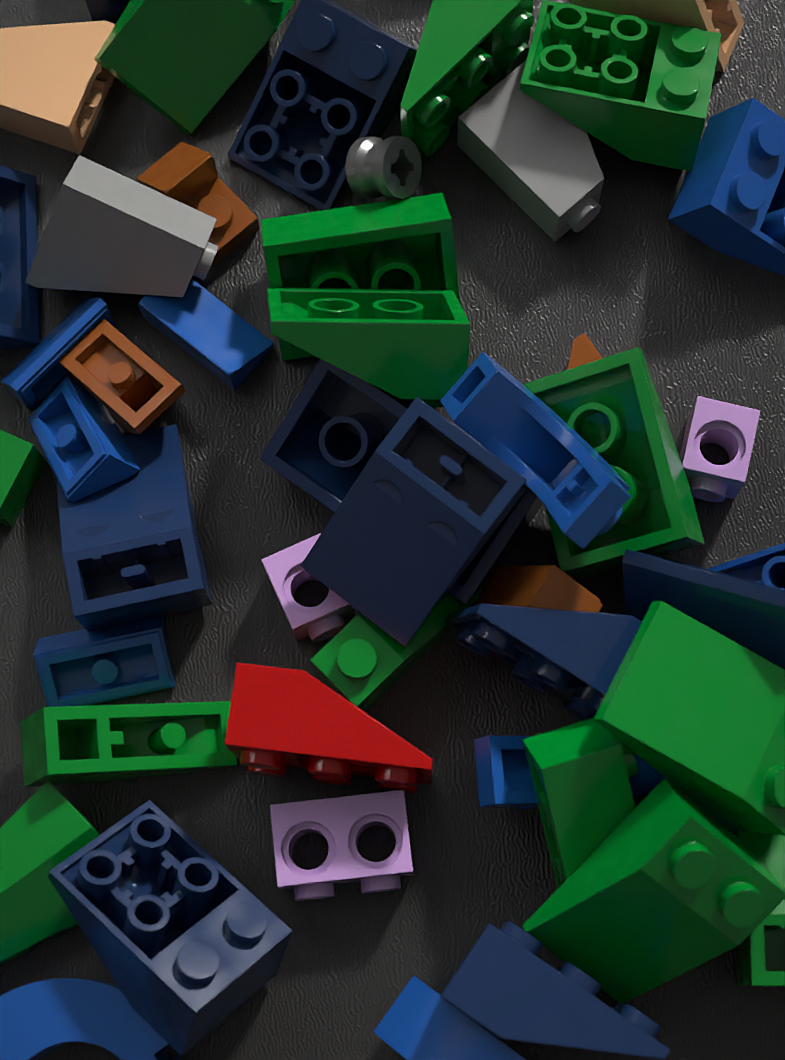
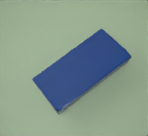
M192 278L183 297L145 295L137 304L146 321L234 391L274 347V343Z
M101 298L84 299L39 342V345L35 346L2 378V385L29 411L35 410L69 376L59 360L103 319L114 328L117 327L107 304Z
M69 376L52 391L27 419L66 498L72 502H76L130 478L140 470L138 463L107 408Z
M163 616L90 632L86 629L44 637L37 641L33 654L47 707L87 706L175 687L176 684Z

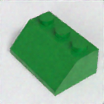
M443 193L261 219L263 249L270 287L453 290L460 303L452 220ZM278 338L282 361L314 356Z

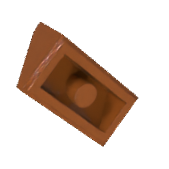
M555 565L498 566L476 600V605L492 604L598 613L603 606L599 598Z

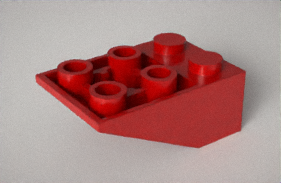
M246 663L236 664L225 745L237 760L240 761L241 765L247 766L246 772L262 776L286 777L287 767L308 769L307 772L312 774L313 781L334 785H351L352 775L373 777L378 782V789L386 791L404 790V793H416L417 783L431 785L432 758L306 671Z

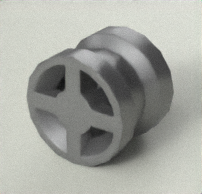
M392 136L384 140L376 137L360 138L350 147L346 157L345 170L347 182L351 190L361 198L377 199L383 195L393 199L410 197L418 188L421 179L422 162L419 150L410 138L403 136Z

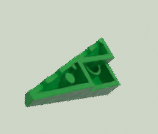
M49 781L0 828V965L28 952L30 946L67 928L75 929L79 927V924L49 880L48 874L51 869L100 834Z

